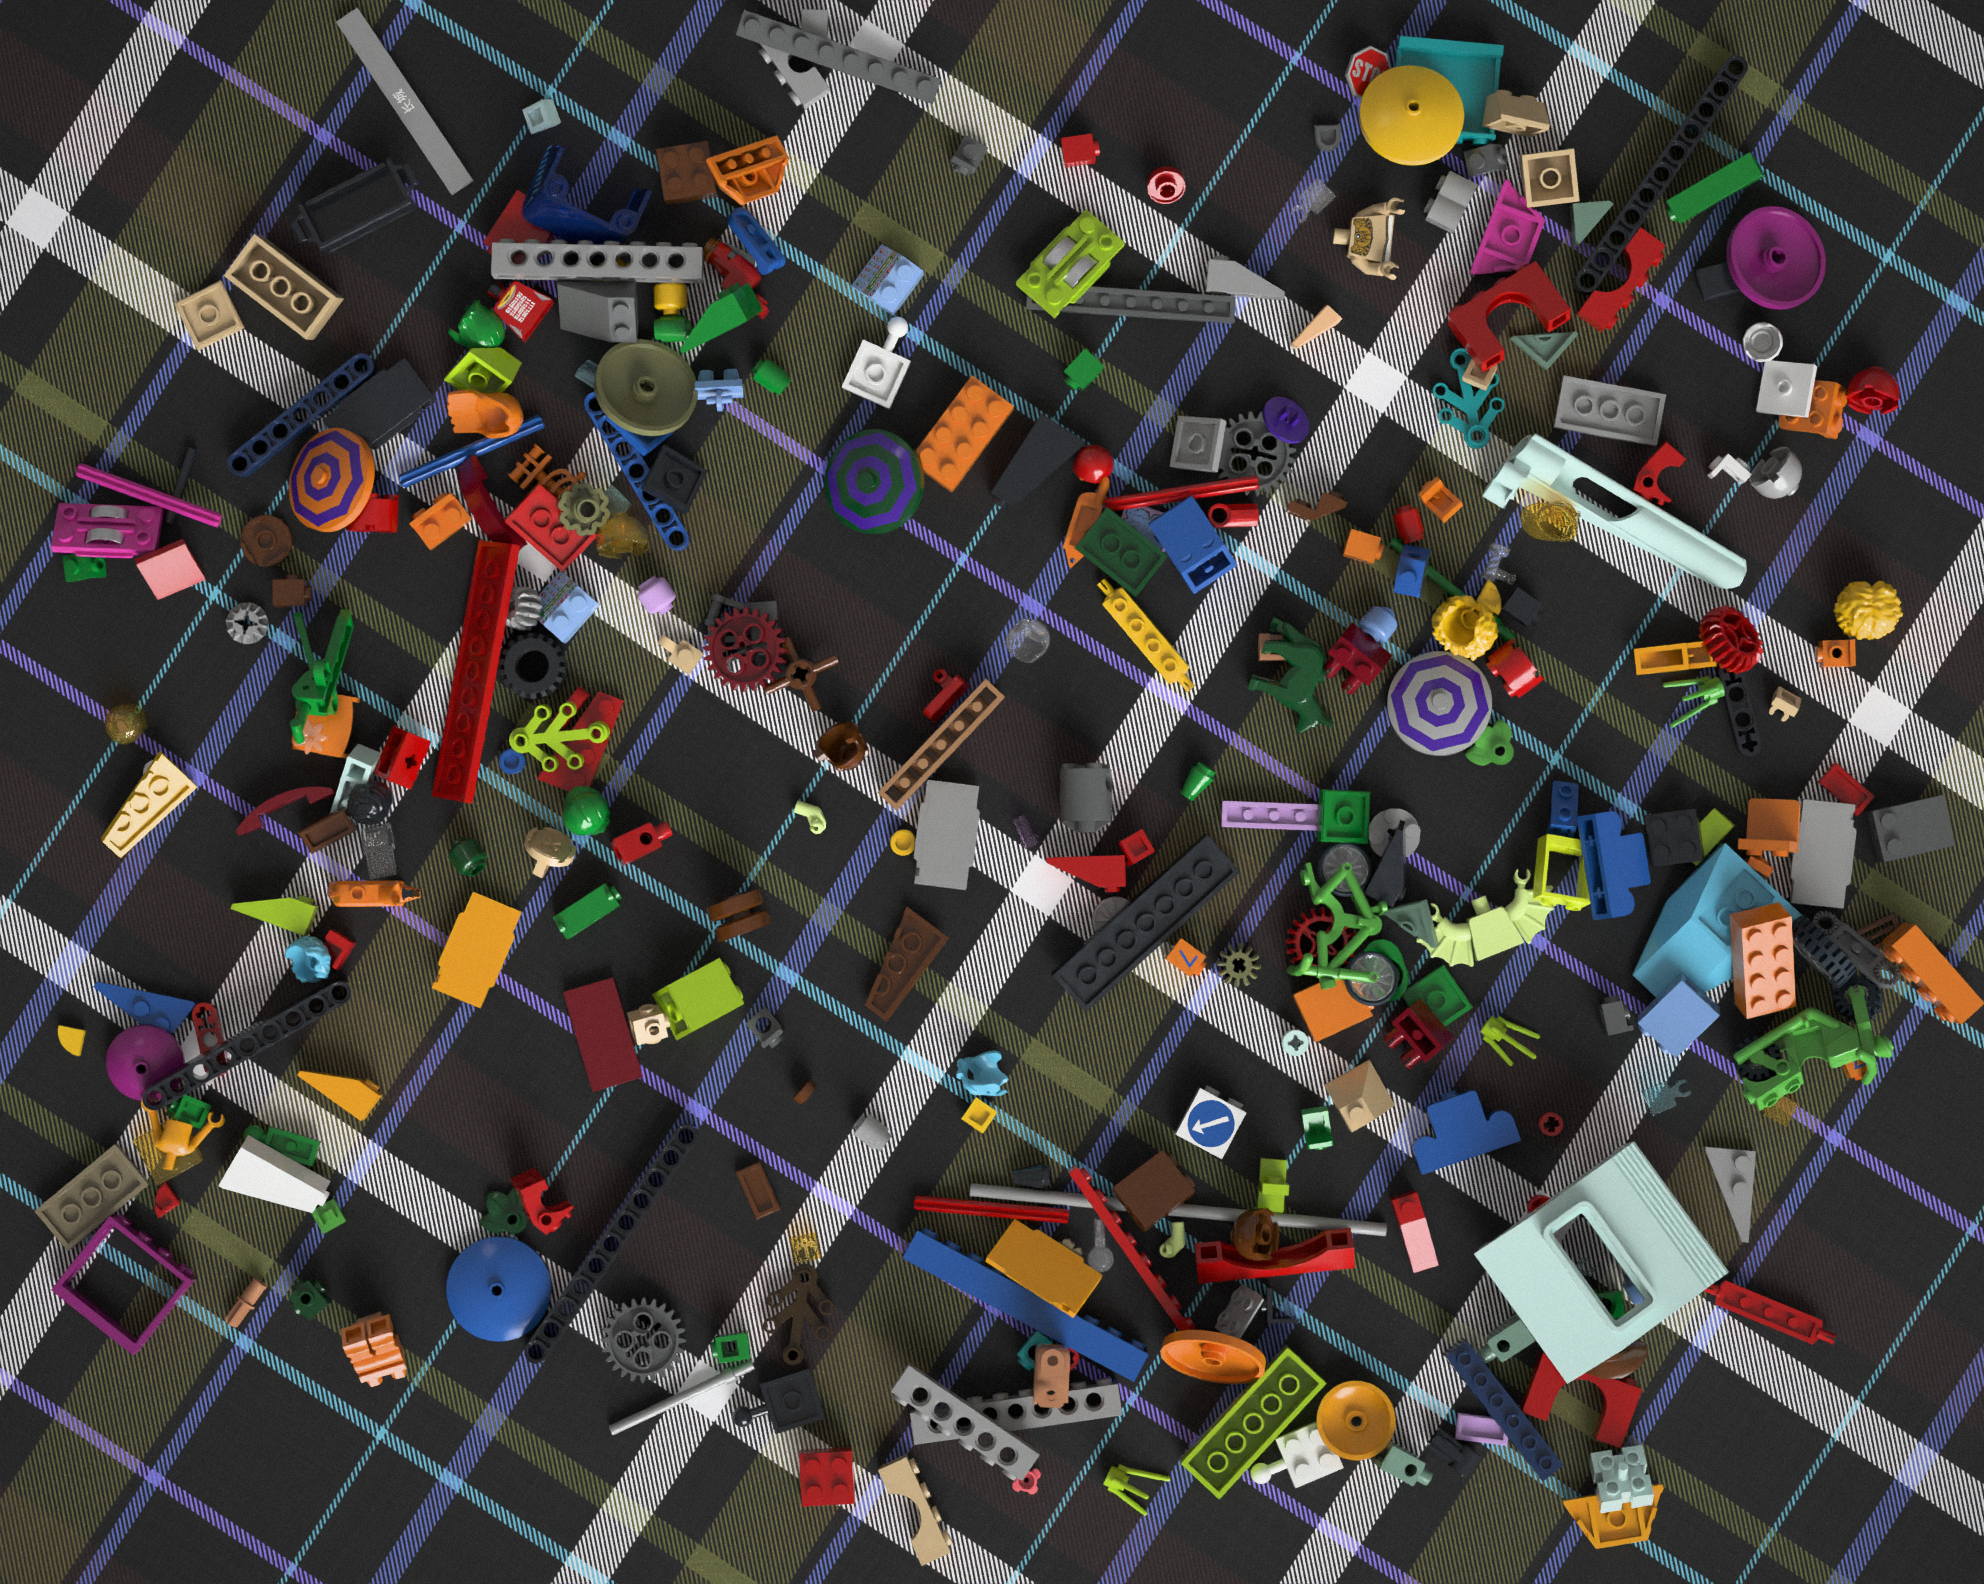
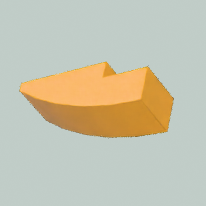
M1703 641L1634 649L1637 675L1717 667V662H1713L1711 655L1706 654V647L1701 645Z

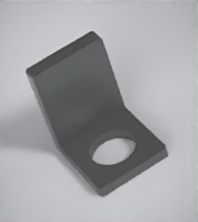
M766 1007L746 1023L760 1040L763 1048L768 1045L773 1048L784 1039L781 1034L785 1029ZM765 1017L771 1021V1029L768 1032L762 1033L757 1030L756 1022L759 1018Z

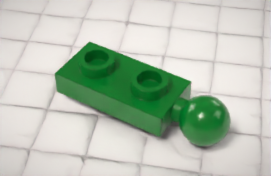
M250 1125L245 1129L243 1135L244 1140L249 1135L295 1162L314 1166L321 1143L320 1140L273 1126L269 1127L268 1133H264L260 1126Z

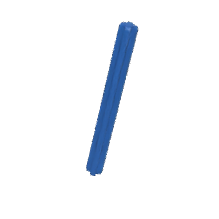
M535 415L524 420L520 429L513 435L503 438H482L399 475L400 483L404 488H407L460 465L473 455H476V457L541 430L545 427L543 419L540 415Z

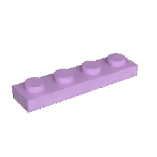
M1222 801L1221 827L1317 831L1319 804Z

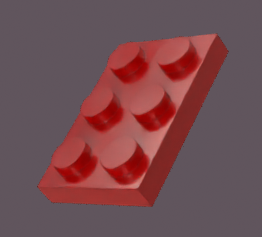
M539 482L506 516L504 522L561 572H564L598 536V532H595L593 535L578 536L575 529L571 531L566 530L558 520V516L562 512L557 508L559 498Z

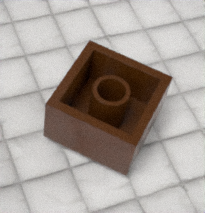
M708 141L656 149L666 205L718 197L716 182L706 163V160L711 157Z

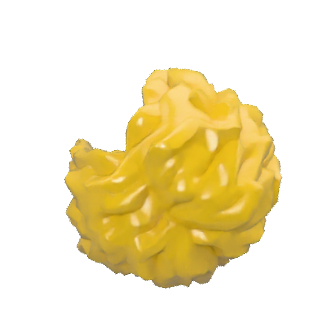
M1865 581L1849 583L1843 589V592L1838 595L1837 603H1835L1833 610L1836 613V622L1843 629V633L1847 634L1848 637L1855 636L1858 640H1862V638L1871 640L1882 638V636L1892 632L1899 618L1903 616L1900 606L1901 601L1896 595V589H1893L1891 584H1886L1883 581L1876 582L1872 587Z
M1472 596L1449 597L1447 602H1443L1432 616V627L1434 628L1432 634L1436 640L1440 641L1439 644L1445 645L1444 650L1450 649L1453 655L1459 654L1465 658L1470 657L1474 661L1477 657L1484 655L1487 650L1491 649L1494 640L1498 638L1497 623L1493 613L1483 603H1476Z

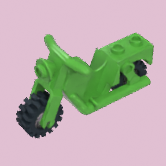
M1854 973L1853 978H1850L1840 988H1834L1833 999L1836 1011H1838L1841 1018L1845 1017L1846 1022L1850 1023L1853 1020L1854 1024H1857L1858 1031L1814 1007H1809L1759 1039L1758 1036H1753V1041L1746 1038L1744 1039V1045L1740 1042L1738 1045L1739 1050H1735L1733 1059L1737 1074H1739L1745 1090L1742 1093L1750 1105L1755 1103L1757 1108L1762 1110L1765 1107L1773 1106L1779 1098L1787 1093L1790 1094L1798 1090L1804 1083L1802 1064L1811 1057L1821 1058L1829 1062L1831 1068H1837L1860 1059L1865 1062L1867 1068L1861 1081L1864 1085H1869L1878 1073L1875 1056L1891 1058L1893 1056L1891 1051L1894 1049L1886 1036L1881 1037L1877 1034L1875 1041L1873 1038L1869 1017L1874 1020L1876 1018L1875 1013L1879 1014L1881 1011L1880 1006H1883L1880 987L1872 980L1867 979V976L1863 973L1861 977ZM1786 1050L1789 1062L1782 1059V1051Z

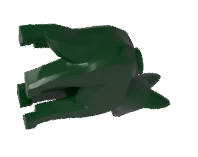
M1273 617L1269 630L1279 632L1283 635L1284 640H1265L1261 653L1265 655L1270 652L1278 653L1292 666L1288 668L1280 680L1252 674L1248 690L1254 691L1257 689L1275 697L1285 707L1295 710L1299 714L1296 723L1298 734H1303L1309 729L1318 727L1321 723L1331 728L1334 727L1333 720L1324 712L1320 702L1313 694L1317 682L1322 684L1327 671L1326 668H1323L1325 657L1320 644L1300 633L1288 622Z

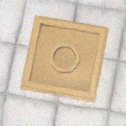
M221 280L174 303L198 351L245 328Z

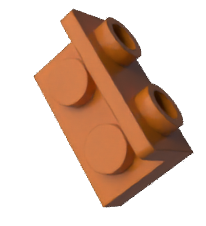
M444 492L433 500L434 505L428 510L422 508L412 516L413 521L409 523L430 550H433L473 520L453 493L447 495Z

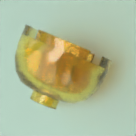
M615 513L597 531V551H599L601 556L615 559L622 558L620 553L632 552V557L642 555L648 551L646 528L639 520L628 516L627 513Z

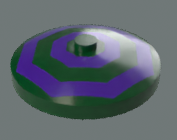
M879 429L857 432L846 438L835 449L828 462L824 480L826 498L834 515L850 529L866 534L891 532L905 524L915 513L921 502L925 480L920 457L907 440L895 433Z

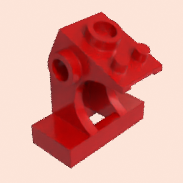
M1664 440L1655 453L1637 472L1633 490L1637 491V495L1645 500L1652 501L1653 497L1657 498L1656 503L1659 505H1663L1664 501L1670 503L1672 500L1659 489L1657 477L1665 467H1680L1686 460L1685 456ZM1651 477L1653 481L1650 485H1644V478Z
M535 1168L510 1178L514 1188L517 1190L528 1219L544 1234L547 1235L550 1231L554 1232L562 1224L564 1217H571L572 1213L570 1211L573 1209V1205L568 1200L553 1206L542 1204L541 1194L542 1191L548 1189L545 1179Z

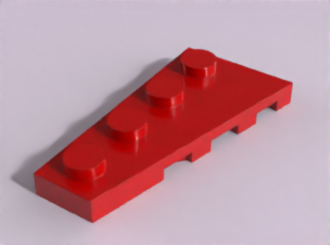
M599 691L573 729L588 728L596 721H603L610 728L609 737L601 743H594L590 739L563 741L572 751L580 753L584 757L583 766L573 770L568 767L567 760L555 752L554 756L559 760V767L553 772H546L543 769L537 779L566 791H570L578 786L591 787L624 701ZM593 730L594 736H601L600 730ZM572 757V763L579 765V759ZM550 760L547 765L550 768H554V762Z

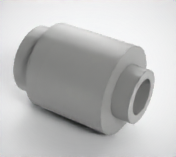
M870 1114L867 1117L861 1115L853 1125V1128L856 1129L853 1135L871 1149L876 1148L879 1152L892 1137V1134L888 1132L889 1129Z

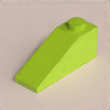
M299 894L298 898L290 897L232 904L231 909L297 934L308 936L319 906L313 904L314 899Z

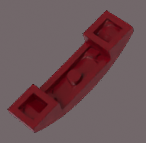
M476 455L471 456L458 467L460 487L471 514L492 542L520 546V551L528 545L526 540L504 522V518L482 483L488 476Z
M304 787L279 794L254 809L237 828V835L244 836L266 826L263 815L307 796L309 803L315 804L336 795L337 791L334 788Z

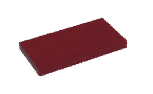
M614 977L563 992L592 1092L642 1078V1070Z

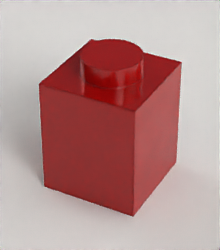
M1092 133L1061 138L1064 168L1095 164L1096 156H1100L1098 140L1093 141Z

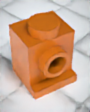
M1855 639L1819 641V646L1815 647V660L1819 662V668L1856 666ZM1834 648L1840 651L1839 658L1833 657L1832 651Z

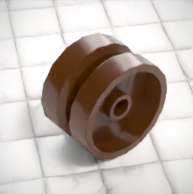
M760 889L745 894L743 892L722 899L721 903L706 908L710 921L716 922L725 918L728 920V923L717 926L714 930L718 943L772 923L767 910H760L751 914L750 909L764 902Z

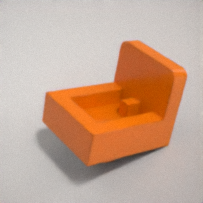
M1438 477L1425 483L1418 494L1423 504L1443 523L1463 506L1462 502L1443 485Z

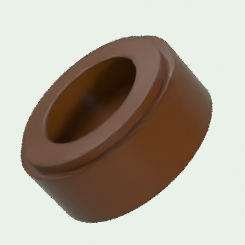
M808 1079L792 1099L798 1104H803L816 1089V1084Z

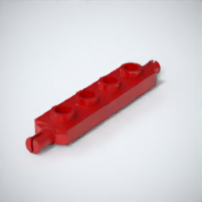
M1723 1280L1719 1286L1712 1284L1709 1286L1712 1289L1707 1288L1704 1290L1715 1296V1305L1812 1345L1818 1338L1830 1344H1833L1835 1341L1825 1336L1836 1338L1835 1333L1822 1329L1823 1320L1729 1281Z

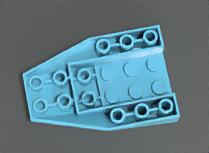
M1720 843L1666 900L1632 976L1655 997L1681 973L1705 993L1733 978L1730 914L1779 902L1792 916V924L1802 915L1726 843Z

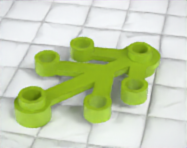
M568 701L560 706V713L544 733H535L542 721L547 720L552 714L550 706L541 704L536 707L534 717L526 727H519L512 731L509 743L514 751L518 753L529 752L542 763V768L546 772H553L559 767L558 758L554 755L549 756L537 745L546 743L567 760L569 768L577 770L583 766L584 757L580 753L572 751L562 742L590 739L594 743H601L610 735L609 726L603 721H596L588 728L560 731L566 721L577 712L576 705ZM566 705L571 707V714H567L564 711ZM540 708H544L546 710V717L540 715ZM594 729L600 730V737L594 736ZM519 736L524 737L525 745H521L518 742ZM572 757L579 759V765L572 763ZM548 759L554 762V768L548 767Z

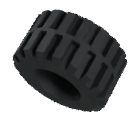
M528 633L527 635L517 636V639L511 640L508 643L509 646L506 649L504 648L502 652L503 657L499 663L501 665L500 674L503 676L505 685L513 693L527 699H544L546 696L553 695L563 685L562 682L567 676L566 668H568V663L565 659L566 655L560 645L551 638L542 634ZM530 651L541 652L549 662L546 676L537 682L525 680L519 672L521 658Z

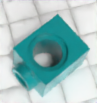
M1035 1330L1017 1351V1355L1020 1357L1018 1362L1030 1371L1034 1368L1035 1358L1029 1356V1348L1038 1344L1056 1343L1045 1334Z

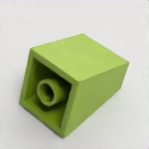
M720 958L652 994L662 1013H667L670 1029L676 1040L744 1004L741 990L733 984L730 978V970Z

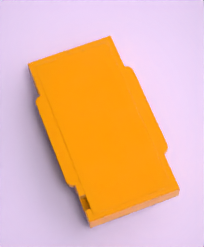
M473 892L464 913L462 912L458 915L439 959L438 965L440 969L432 988L481 1009L489 988L495 985L515 938L513 932L522 912Z
M1016 1219L1005 1231L985 1261L1072 1318L1075 1317L1102 1278V1274L1083 1263L1084 1259L1040 1230L1033 1231Z

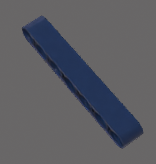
M363 353L354 355L232 453L227 461L229 470L239 477L250 476L335 408L344 398L371 379L377 370L375 361ZM362 360H367L369 362V369L364 373H359L357 371L358 363ZM343 376L348 377V386L344 389H338L337 380ZM321 393H327L328 402L323 406H319L316 401L317 396ZM301 409H307L308 418L303 422H298L296 419L297 412ZM281 425H286L288 428L287 435L284 438H277V428ZM260 442H266L267 451L262 455H258L256 453V445ZM240 458H245L247 461L246 468L242 471H237L235 467L236 461Z

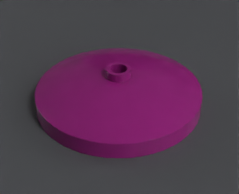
M1777 206L1756 209L1737 222L1728 239L1726 256L1731 276L1738 288L1749 299L1761 306L1777 310L1796 307L1811 298L1823 281L1826 257L1821 239L1812 225L1792 210Z

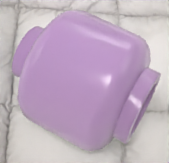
M654 575L638 586L640 591H638L637 597L649 614L659 612L660 615H663L674 607L671 602L676 598V594L664 577L656 578Z

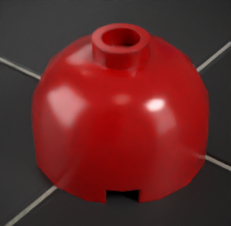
M1873 366L1853 376L1849 382L1846 400L1848 399L1849 407L1858 412L1871 414L1872 409L1880 410V414H1887L1898 408L1899 384L1892 374L1881 367Z

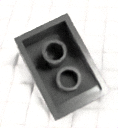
M636 281L557 282L561 329L611 343L637 342L639 320Z
M1944 795L1866 811L1877 862H1888L1955 846Z

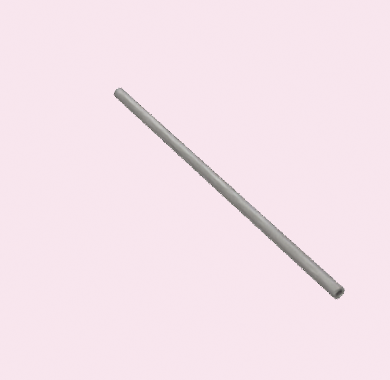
M971 1183L970 1196L1093 1208L1084 1194ZM1105 1196L1107 1202L1104 1205L1108 1210L1126 1211L1116 1197ZM1181 1204L1168 1215L1235 1222L1237 1217L1246 1210ZM1273 1212L1274 1216H1270L1273 1223H1278V1226L1315 1230L1351 1228L1352 1233L1386 1236L1387 1223Z

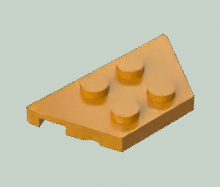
M1652 1484L1654 1492L1652 1505L1631 1508L1630 1502L1622 1503L1621 1510L1600 1513L1596 1494L1562 1499V1503L1596 1549L1647 1541L1651 1531L1652 1520L1656 1515L1658 1500L1663 1492V1484Z

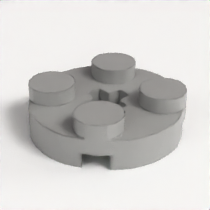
M1390 808L1379 812L1371 820L1368 840L1371 849L1378 856H1382L1390 841L1388 839L1390 836L1387 833L1388 829L1394 830L1400 820L1405 821L1406 857L1415 851L1420 841L1421 830L1416 819L1410 813L1402 809Z

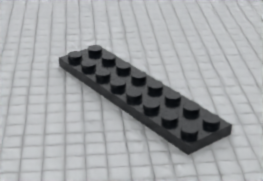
M1204 833L1053 970L1051 975L1080 1007L1087 1012L1234 879L1240 871L1214 841Z

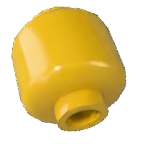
M660 282L655 284L653 288L654 307L659 311H663V316H678L679 311L686 309L688 305L686 284Z

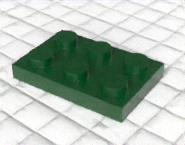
M1108 507L1104 509L1074 547L1135 597L1168 557L1167 554Z

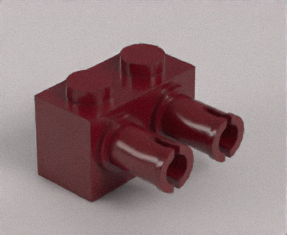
M1352 622L1328 651V654L1331 656L1323 664V668L1327 670L1331 668V671L1326 675L1329 678L1335 677L1336 673L1343 666L1347 668L1351 673L1341 682V687L1345 691L1351 684L1350 689L1346 693L1353 695L1363 682L1369 686L1393 655Z
M1421 998L1391 1023L1395 1027L1383 1036L1385 1043L1392 1037L1394 1038L1387 1045L1392 1049L1396 1048L1404 1039L1412 1046L1400 1056L1402 1063L1409 1057L1411 1058L1404 1065L1409 1069L1413 1068L1421 1059L1426 1063L1454 1039L1453 1035Z

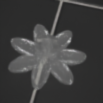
M306 720L305 730H303L305 741L301 744H294L296 746L305 744V754L310 753L312 746L321 752L322 746L319 741L328 739L327 735L319 734L323 724L319 723L313 728L311 722Z

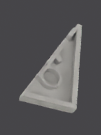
M1704 1146L1705 1155L1708 1157L1712 1172L1734 1222L1736 1232L1741 1242L1749 1243L1756 1151Z

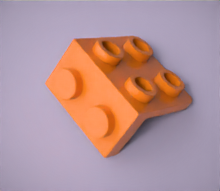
M1815 380L1808 418L1780 415L1778 426L1783 430L1818 433L1826 438L1837 439L1838 432L1843 427L1841 416L1843 407L1847 403V388L1836 382Z
M1750 799L1748 802L1747 838L1738 839V849L1747 850L1746 855L1762 856V851H1772V856L1788 857V852L1798 853L1800 802L1784 799Z

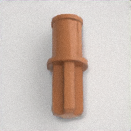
M254 1277L243 1294L237 1296L238 1301L225 1317V1321L233 1327H238L250 1309L255 1308V1302L267 1288V1285Z

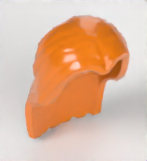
M470 389L448 393V415L452 417L451 423L455 425L453 427L454 433H479L490 439L503 438L516 433L523 423V411L520 403L507 393H487Z

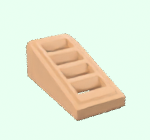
M1325 306L1293 340L1291 347L1294 350L1300 348L1337 325L1342 318L1331 307Z

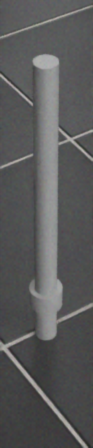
M749 1360L734 1368L732 1366L725 1368L717 1376L609 1425V1429L612 1435H615L724 1383H727V1385L737 1381V1377L754 1370L755 1366L752 1360Z

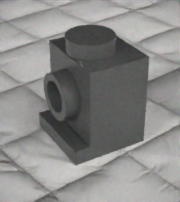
M1619 995L1605 997L1604 1003L1598 1004L1604 1035L1609 1036L1634 1030L1633 1025L1627 1024L1626 1020L1630 1019L1627 1004L1623 1005Z

